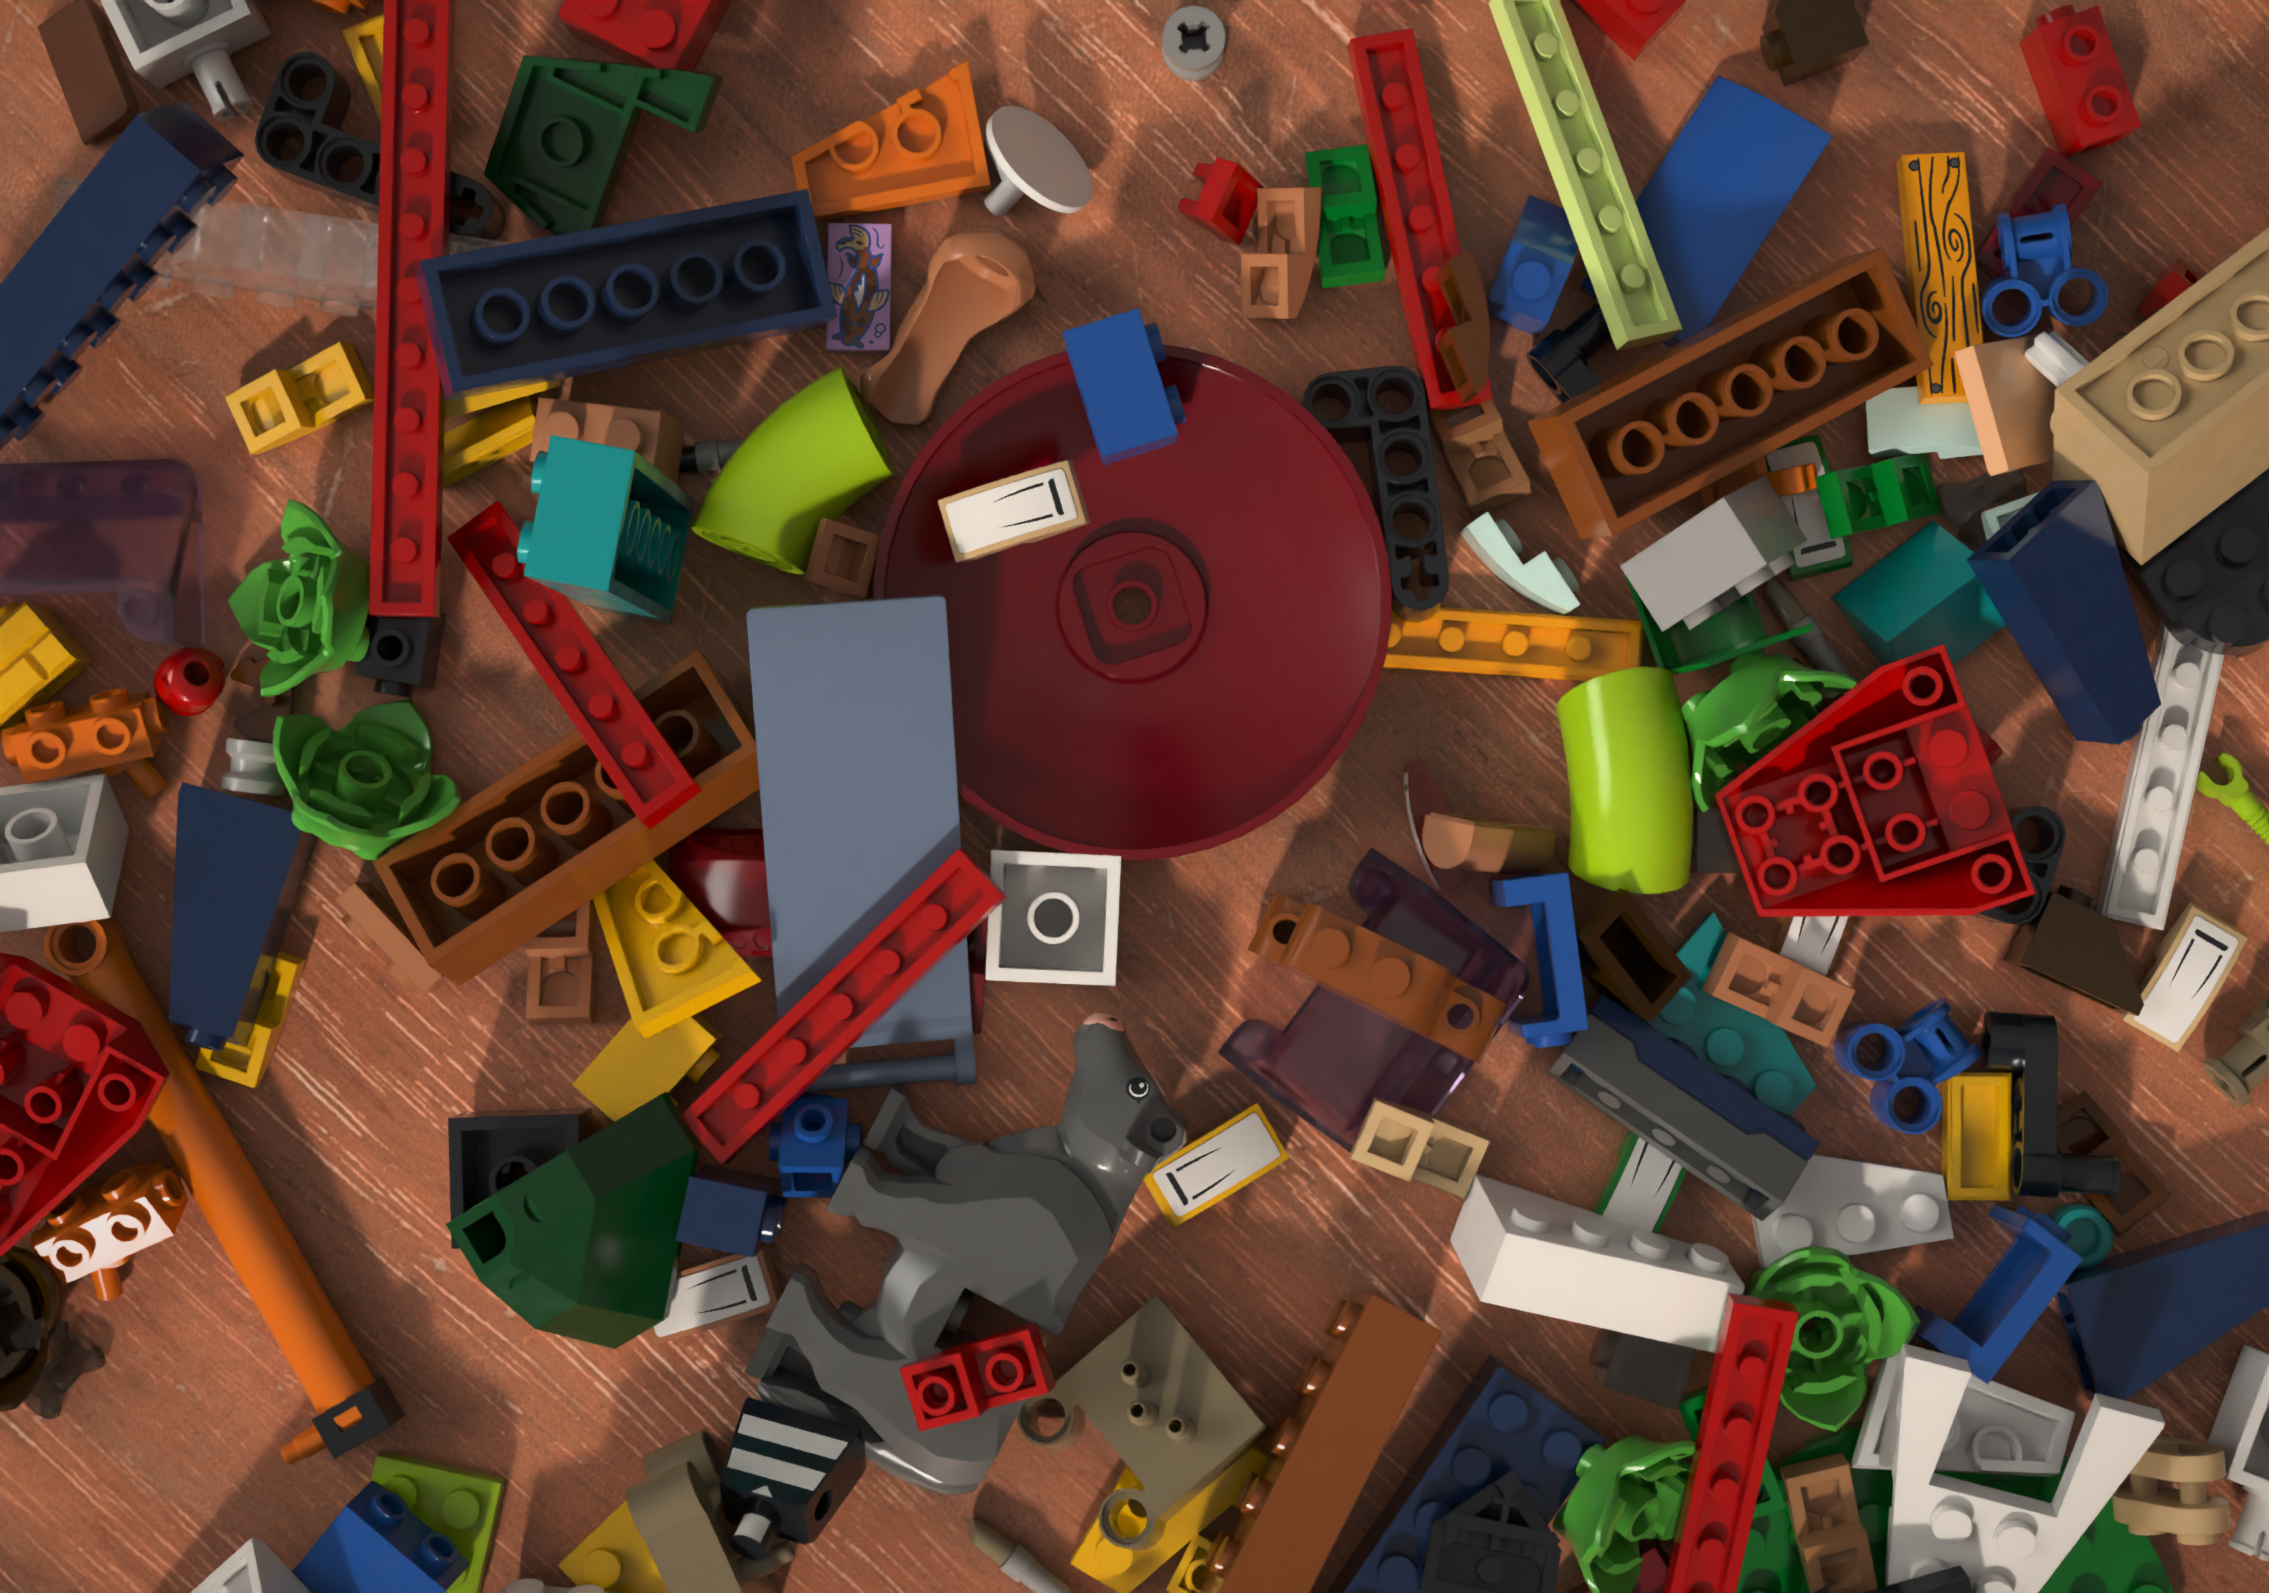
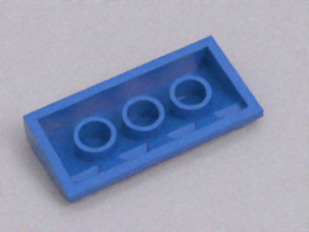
M1720 76L1716 78L1635 202L1682 326V330L1674 337L1660 341L1669 348L1708 328L1832 138V135L1789 109ZM1587 275L1579 289L1598 301L1589 275Z

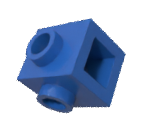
M820 1093L809 1094L803 1098H797L783 1111L782 1122L771 1123L769 1158L770 1161H778L783 1197L832 1198L854 1155L860 1147H863L862 1124L851 1123L848 1099L834 1098Z

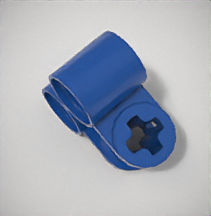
M2064 202L2054 204L2049 212L2011 218L2008 212L1997 214L1999 250L2006 276L1992 279L1982 288L1979 294L1981 321L1987 328L2004 337H2018L2026 334L2036 326L2043 306L2053 318L2069 326H2085L2096 321L2108 305L2109 292L2105 281L2098 273L2079 265H2071L2072 240L2068 213ZM2048 233L2046 237L2020 241L2025 236ZM2074 278H2084L2089 283L2091 289V298L2087 306L2075 313L2064 312L2058 302V295L2062 285ZM2007 289H2019L2026 301L2022 316L2009 324L1997 322L1992 313V303L1996 296Z
M1946 998L1933 1001L1905 1019L1896 1030L1881 1023L1865 1020L1851 1022L1838 1032L1834 1041V1056L1838 1065L1846 1073L1870 1081H1877L1870 1094V1108L1874 1117L1882 1125L1906 1134H1921L1930 1130L1939 1121L1942 1113V1098L1935 1086L1965 1070L1982 1055L1983 1052L1978 1044L1968 1043L1948 1014L1952 1007ZM1874 1033L1882 1044V1053L1874 1065L1864 1068L1858 1061L1856 1048L1859 1041L1865 1035ZM1911 1086L1918 1096V1106L1911 1117L1900 1120L1893 1110V1101L1895 1095L1901 1089Z

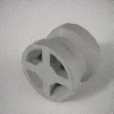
M1194 5L1180 8L1169 17L1163 29L1162 56L1165 65L1172 74L1182 80L1199 81L1208 78L1217 71L1223 61L1226 39L1222 21L1211 10ZM1184 31H1185L1187 34H1190V33H1198L1199 31H1201L1198 36H1194V35H1192V36H1186V35L1183 33Z
M227 738L225 751L231 757L230 770L222 776L220 789L286 797L287 787L278 772L273 757V743Z

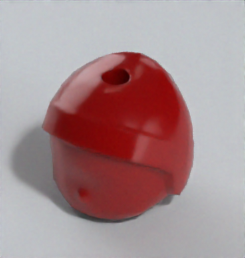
M196 647L179 649L168 655L158 665L153 678L154 691L160 701L175 714L180 716L201 714L210 708L223 692L226 684L223 673L225 669L224 662L217 654L210 650Z

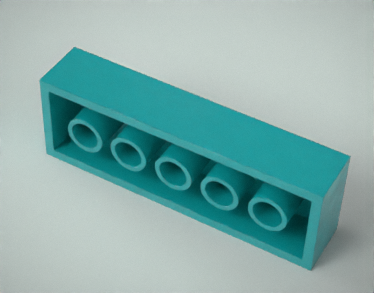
M551 435L548 451H539L537 453L532 469L531 491L532 493L539 494L534 522L526 520L519 537L518 562L526 563L523 576L598 611L672 624L695 500L634 450Z

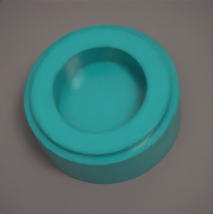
M2073 1202L2059 1206L2049 1215L2050 1219L2071 1234L2070 1239L2065 1245L2083 1258L2076 1268L2086 1269L2094 1267L2108 1256L2113 1245V1229L2098 1209L2083 1203Z

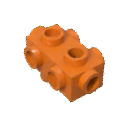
M125 687L108 689L89 697L90 703L65 708L62 701L43 703L24 712L25 717L21 718L16 726L2 729L1 739L6 759L11 766L19 765L24 784L98 768L100 773L106 774L107 777L115 776L124 771L146 799L152 798L168 785L147 759L155 755L163 739L162 734L168 732V721L164 705L158 696L150 697L149 691L129 694L128 689Z
M160 1160L152 1164H138L132 1168L123 1169L110 1177L98 1189H84L78 1193L69 1194L45 1216L47 1220L44 1226L32 1232V1249L38 1257L50 1266L64 1285L91 1273L97 1298L102 1301L115 1299L123 1292L117 1267L125 1264L135 1252L174 1235L188 1201L184 1186L177 1174L172 1170L166 1169Z

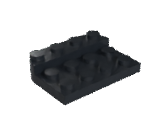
M2269 468L2143 565H2140L2116 543L2122 566L2168 631L2183 646L2187 647L2191 644L2206 652L2219 655H2235L2236 658L2260 650L2269 642Z

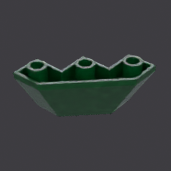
M664 1092L446 1223V1226L480 1282L533 1328L616 1349L669 1317L683 1243L676 1241L689 1176L696 1172L700 1146L668 1093Z

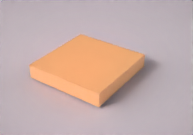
M2039 334L1973 345L1955 352L1956 362L1990 476L2053 463L2054 434L2050 430V420L2054 411L2055 389L2057 387L2025 357V351L2034 345V338Z

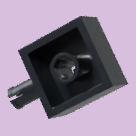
M592 1108L463 1112L448 1118L451 1220L515 1182L516 1180L512 1181L511 1171L521 1167L522 1164H524L525 1172L530 1173L593 1135ZM451 1234V1249H460Z

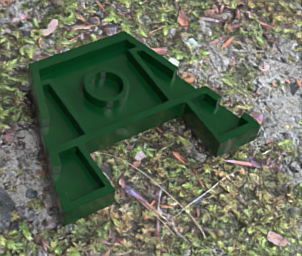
M539 54L524 55L484 175L542 231L548 229L555 236L602 227L605 213L642 109L693 133L703 132L723 77L709 72Z

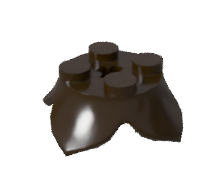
M13 1246L0 1257V1412L18 1408L29 1397L41 1379L47 1362L49 1340L54 1336L57 1329L60 1305L57 1282L51 1268L36 1254L18 1246Z

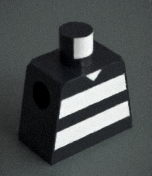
M747 1397L739 1416L719 1487L725 1518L731 1524L737 1525L730 1539L733 1549L746 1558L763 1560L767 1557L776 1537L803 1545L814 1542L862 1477L867 1467L861 1428Z

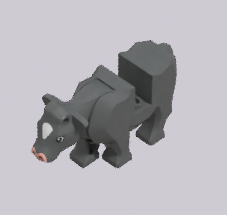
M1093 1013L1083 1020L1075 1031L1073 1037V1047L1076 1055L1075 1071L1066 1095L1061 1120L1055 1126L1029 1128L995 1138L991 1142H973L958 1133L926 1124L914 1110L910 1091L900 1085H894L891 1088L863 1144L876 1151L884 1152L890 1166L907 1176L885 1173L874 1155L860 1147L851 1160L826 1209L838 1216L854 1215L862 1226L881 1229L898 1238V1242L885 1263L877 1300L867 1304L864 1308L853 1302L844 1301L840 1308L837 1309L824 1294L816 1270L801 1262L781 1295L766 1325L768 1328L745 1370V1373L761 1379L757 1392L764 1402L861 1428L865 1458L892 1476L932 1493L953 1496L976 1490L996 1458L1026 1399L989 1408L976 1418L919 1432L899 1368L935 1353L978 1340L979 1338L958 1328L975 1293L1059 1336L1079 1294L1112 1247L1122 1220L1140 1184L1149 1173H1152L1157 1165L1179 1151L1187 1142L1188 1121L1170 1102L1157 1078L1138 1056L1129 1040L1124 1023L1118 1017L1107 1013Z

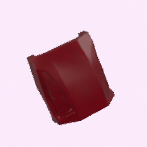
M698 829L670 847L669 878L738 955L773 957L763 829Z

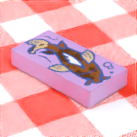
M828 223L827 275L837 317L827 323L826 350L828 353L888 354L892 349L893 226L892 224Z

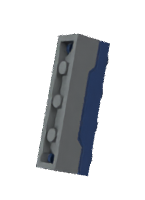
M1602 994L1587 1013L1589 1030L1574 1032L1572 1035L1573 1043L1565 1045L1547 1074L1759 1220L1763 1221L1784 1203L1808 1164L1807 1161L1811 1159L1820 1142L1807 1134L1804 1126L1796 1118L1784 1112L1773 1111L1751 1096L1749 1088L1743 1082L1730 1075L1719 1074L1697 1059L1696 1053L1687 1044L1675 1038H1666L1644 1023L1642 1018L1630 1013L1623 1006Z

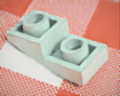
M1917 386L1890 388L1866 401L1868 451L1872 459L1937 452L1940 459L1983 455L1968 402L1919 404Z
M1486 512L1460 531L1465 541L1484 564L1505 584L1524 598L1557 615H1564L1580 605L1573 594L1580 589V586L1566 563L1559 557L1551 561L1544 551L1523 565L1517 556L1518 553L1523 551L1522 544L1504 519H1500L1495 523L1490 514Z

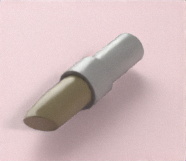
M1775 576L1771 578L1765 590V599L1786 627V630L1814 623L1810 632L1790 638L1796 648L1803 650L1817 670L1847 674L1849 672L1848 668L1823 636L1822 632L1824 630L1813 615L1806 613L1795 596Z
M970 1518V1541L999 1564V1569L1016 1583L1022 1582L1035 1593L1071 1592V1587L1035 1560L1036 1556L1021 1544L1017 1543L1015 1545L996 1529L979 1519Z

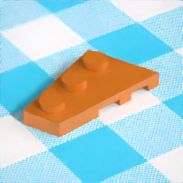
M968 60L948 70L947 75L920 90L915 88L897 98L895 104L864 121L857 120L791 157L797 191L808 189L815 223L992 190Z

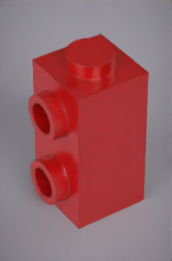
M2066 5L2038 17L2035 20L2037 28L2019 44L2059 154L2068 160L2119 142L2141 127V122L2099 7L2095 6L2075 13L2073 5Z

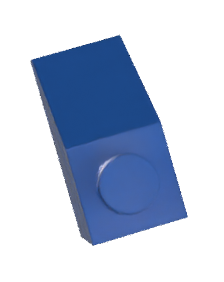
M1528 196L1486 296L1490 318L1535 337H1538L1547 326L1578 250L1577 242L1564 209L1534 196Z

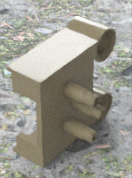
M1157 1295L1055 1382L1056 1386L1049 1393L1026 1399L1017 1415L1018 1426L1024 1437L1034 1444L1054 1451L1064 1450L1076 1444L1083 1435L1086 1424L1085 1414L1145 1487L1141 1491L1132 1488L1114 1491L1102 1502L1098 1514L1099 1528L1103 1536L1113 1545L1133 1551L1147 1550L1156 1545L1164 1534L1168 1520L1272 1431L1251 1404L1236 1391L1188 1333V1328L1173 1312L1167 1302ZM1060 1402L1065 1410L1066 1419L1064 1426L1056 1434L1044 1436L1038 1427L1039 1413L1047 1404ZM1139 1501L1147 1512L1146 1527L1138 1536L1126 1538L1118 1527L1119 1513L1125 1505L1130 1502Z
M703 1429L644 1455L643 1462L648 1479L626 1488V1499L633 1521L648 1546L668 1593H780L772 1572L779 1570L781 1565L794 1560L795 1551L792 1546L794 1542L776 1537L767 1557L763 1560L746 1558L733 1549L730 1539L737 1525L731 1524L725 1518L719 1488L724 1465L710 1434Z

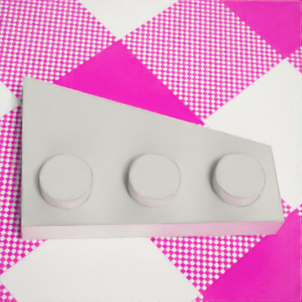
M1815 1153L1807 1161L1808 1164L1780 1207L1763 1221L1751 1214L1761 1268H1768L1774 1261L1786 1254L1808 1246L1818 1245L1834 1248L1847 1256L1954 1238L1942 1174L1873 1162L1823 1156Z
M1901 1351L1893 1357L1882 1358L1880 1361L1850 1468L1892 1470L1893 1452H1896L1898 1422L1896 1410L1898 1390L1901 1388ZM1971 1375L1934 1472L2043 1477L2058 1475L2076 1413L1994 1381H1990L1987 1385Z

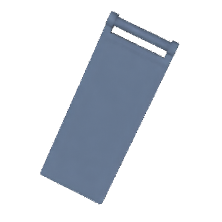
M942 595L752 607L746 612L778 1021L953 853L961 848L946 600ZM967 937L850 1047L953 1039L954 1054L831 1065L803 1093L956 1080L957 1086L976 1084Z

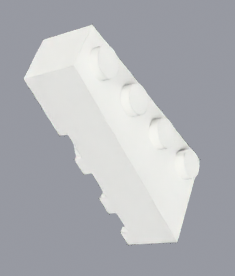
M1479 1174L1474 1176L1450 1238L1458 1258L1481 1302L1716 1353L1728 1294L1742 1295L1745 1289L1744 1283L1730 1264L1728 1256L1713 1246L1702 1243L1691 1245L1661 1234H1655Z

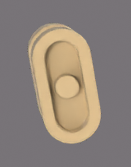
M2157 1436L2129 1473L2131 1487L2117 1489L2112 1495L2114 1520L2119 1523L2128 1524V1532L2131 1534L2149 1536L2168 1532L2177 1534V1542L2181 1544L2210 1545L2218 1542V1533L2231 1529L2229 1501L2223 1497L2207 1494L2206 1482L2226 1477L2224 1448L2219 1445ZM2157 1479L2179 1482V1489L2158 1486Z

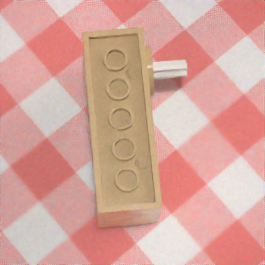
M2269 228L2089 363L2055 331L2049 334L2043 331L2034 338V345L2025 351L2027 360L2057 387L2055 389L2054 411L2050 420V430L2054 434L2052 481L2095 480L2103 496L2115 542L2140 565L2151 559L2269 468Z

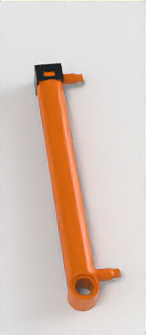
M112 915L111 918L48 926L43 939V951L49 964L56 971L66 976L65 980L138 1020L170 1072L148 1116V1120L318 1415L311 1420L313 1426L294 1436L291 1442L281 1447L280 1455L286 1464L292 1465L302 1458L307 1459L327 1448L334 1460L389 1428L404 1416L402 1410L383 1377L376 1381L374 1380L198 1071L195 1069L194 1064L127 950L128 938L124 926ZM83 927L90 929L96 939V950L88 960L79 955L75 946L76 937Z

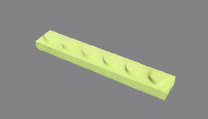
M1491 0L1488 3L1616 351L1671 339L1682 330V326L1560 0Z

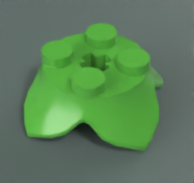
M288 499L281 521V536L285 542L281 548L286 553H289L290 556L262 563L250 571L242 583L227 598L245 635L254 644L270 650L266 656L271 660L262 668L259 677L261 696L264 697L279 695L315 673H328L339 669L347 660L353 662L361 661L367 653L370 641L369 630L365 625L369 610L370 560L362 559L356 550L347 547L341 542L323 518L307 505Z
M1762 648L1739 656L1730 666V676L1720 682L1712 691L1703 690L1695 694L1680 709L1682 717L1687 723L1685 731L1690 740L1693 758L1691 783L1694 800L1702 812L1709 810L1716 801L1715 794L1729 784L1731 778L1739 776L1738 770L1734 766L1735 763H1741L1748 768L1816 717L1819 714L1816 707L1823 706L1822 698H1834L1849 689H1853L1857 684L1855 679L1844 673L1812 669L1794 661L1789 655L1776 653L1767 656Z
M411 699L372 705L357 712L345 727L338 731L332 730L322 718L309 714L278 715L273 730V757L278 772L293 801L291 820L298 829L307 833H313L330 845L351 850L357 856L366 860H377L388 853L391 847L400 845L411 834L433 826L450 815L460 805L461 794L457 784L445 774L431 775L430 765L434 749L431 732Z
M1817 1245L1796 1249L1774 1261L1768 1268H1762L1754 1272L1747 1282V1296L1794 1303L1799 1312L1781 1390V1401L1798 1418L1834 1432L1842 1427L1860 1407L1868 1389L1867 1368L1869 1363L1874 1359L1890 1358L1899 1353L1903 1343L1908 1344L1921 1323L1913 1307L1895 1286L1881 1277L1854 1267L1847 1255L1834 1248ZM1818 1317L1813 1320L1812 1330H1802L1801 1326L1808 1319Z
M1633 1434L1614 1443L1608 1449L1600 1444L1593 1445L1579 1460L1576 1475L1580 1480L1569 1500L1557 1512L1552 1527L1554 1531L1570 1543L1584 1579L1592 1593H1632L1642 1568L1641 1561L1644 1560L1640 1556L1639 1541L1643 1539L1669 1540L1675 1537L1691 1467L1690 1464L1684 1462L1681 1458L1691 1456L1696 1451L1695 1442L1691 1439L1664 1443L1650 1441L1642 1436Z

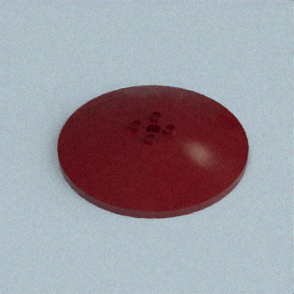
M1163 344L1167 360L1156 363L1163 387L1175 384L1185 413L1186 422L1176 425L1178 431L1177 443L1105 466L1102 465L1067 351L1056 353L1022 366L993 382L965 402L940 426L920 451L902 480L889 509L878 546L873 579V599L939 594L946 600L958 794L981 813L1012 832L1042 845L1072 854L1121 856V860L1140 861L1179 857L1227 843L1273 820L1299 801L1314 787L1346 750L1371 704L1386 659L1391 628L1392 604L1388 554L1379 519L1368 491L1352 462L1322 424L1281 388L1256 373L1228 360L1190 348ZM1066 460L1073 461L1091 523L1034 543H1022L967 563H956L937 500L1033 469ZM1134 588L1141 590L1148 596L1151 603V611L1148 617L1138 624L1122 622L1114 612L1115 598L1126 589Z

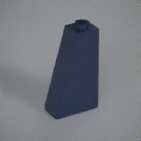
M2095 480L2051 481L1967 559V562L2076 740L2120 745L2140 732L2143 727L2142 722L2161 705L2160 697L2099 486Z
M182 782L178 793L169 1021L187 1031L185 1042L223 1053L227 1042L243 1047L248 1045L317 836L298 829L291 820V811Z
M2269 1211L2258 1212L2112 1256L2091 1268H2075L2054 1297L2085 1398L2092 1401L2095 1393L2126 1400L2269 1306Z

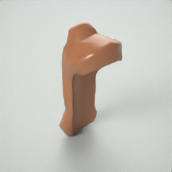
M983 225L968 232H958L945 239L932 255L928 265L927 281L901 323L892 349L881 361L862 371L860 378L862 404L892 424L922 426L930 421L935 412L940 392L969 341L984 329L1011 317L1033 298L1037 274L1025 248L1010 239L1003 230L990 225Z

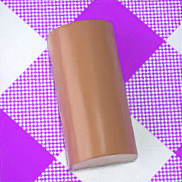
M1430 812V815L1425 814L1422 844L1428 859L1439 868L1532 875L1543 870L1549 863L1554 851L1557 833L1552 832L1553 829L1510 819Z

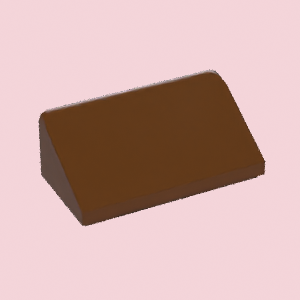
M73 0L37 27L82 142L87 146L124 131L141 111L100 6L93 0Z

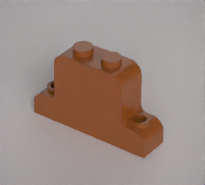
M1277 892L1247 949L1292 973L1479 1064L1508 1008L1505 1002L1456 978L1444 966L1311 902L1303 905ZM1286 921L1295 922L1297 925L1288 943H1279L1276 937L1279 925ZM1459 1005L1468 1006L1473 1011V1021L1464 1029L1452 1027L1449 1021L1450 1012Z

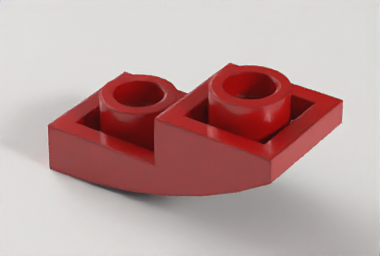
M1036 1323L971 1341L910 1362L899 1368L919 1432L979 1417L989 1408L1047 1394L1056 1386Z

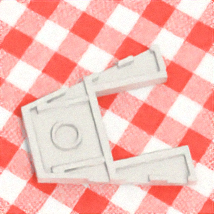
M1903 1343L1900 1357L1902 1362L1901 1388L1898 1390L1896 1410L1898 1422L1896 1452H1893L1892 1477L1894 1481L1892 1507L1889 1506L1884 1570L1885 1585H1892L1960 1565L1970 1578L1972 1593H2038L2163 1430L2165 1421L2160 1409L2095 1393L2052 1503L1934 1473L1970 1379L1971 1370L1966 1359Z

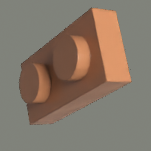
M354 882L336 899L347 912L342 918L346 927L364 944L369 946L375 942L391 959L386 964L387 970L405 989L414 992L418 988L423 994L439 991L450 980L428 965L403 917L370 882Z

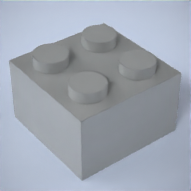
M1763 476L1724 496L1620 565V567L1662 632L1681 620L1691 630L1759 585L1795 564L1789 552L1807 541V538L1767 477Z

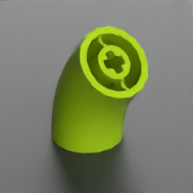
M843 366L811 382L778 406L747 436L725 463L706 493L690 527L694 533L723 549L757 563L789 573L805 574L820 518L838 521L858 500L876 487L896 477L890 454L868 407L862 404L860 391Z
M1661 667L1630 668L1595 677L1574 687L1560 698L1555 707L1564 744L1570 792L1571 817L1568 867L1575 876L1584 881L1612 891H1617L1621 888L1633 894H1661L1680 889L1689 882L1693 846L1694 807L1689 745L1684 719L1680 712L1681 704L1672 672Z

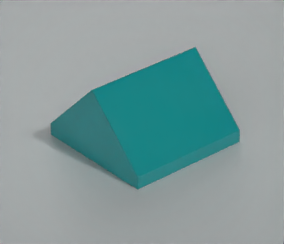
M1935 521L1927 524L1831 597L1882 666L1945 644L1952 665H1954L2006 626L1967 562V559L1974 552Z

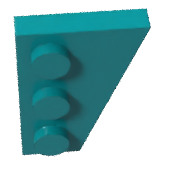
M1709 911L1674 951L1692 977L1651 1022L1644 1019L1643 1021L1666 1038H1675L1687 1044L1694 1050L1697 1059L1719 1074L1730 1075L1743 1082L1749 1088L1751 1096L1773 1111L1792 1115L1816 1087V1084L1783 1028L1774 1025L1765 1018L1716 998L1701 989L1727 936L1715 913Z

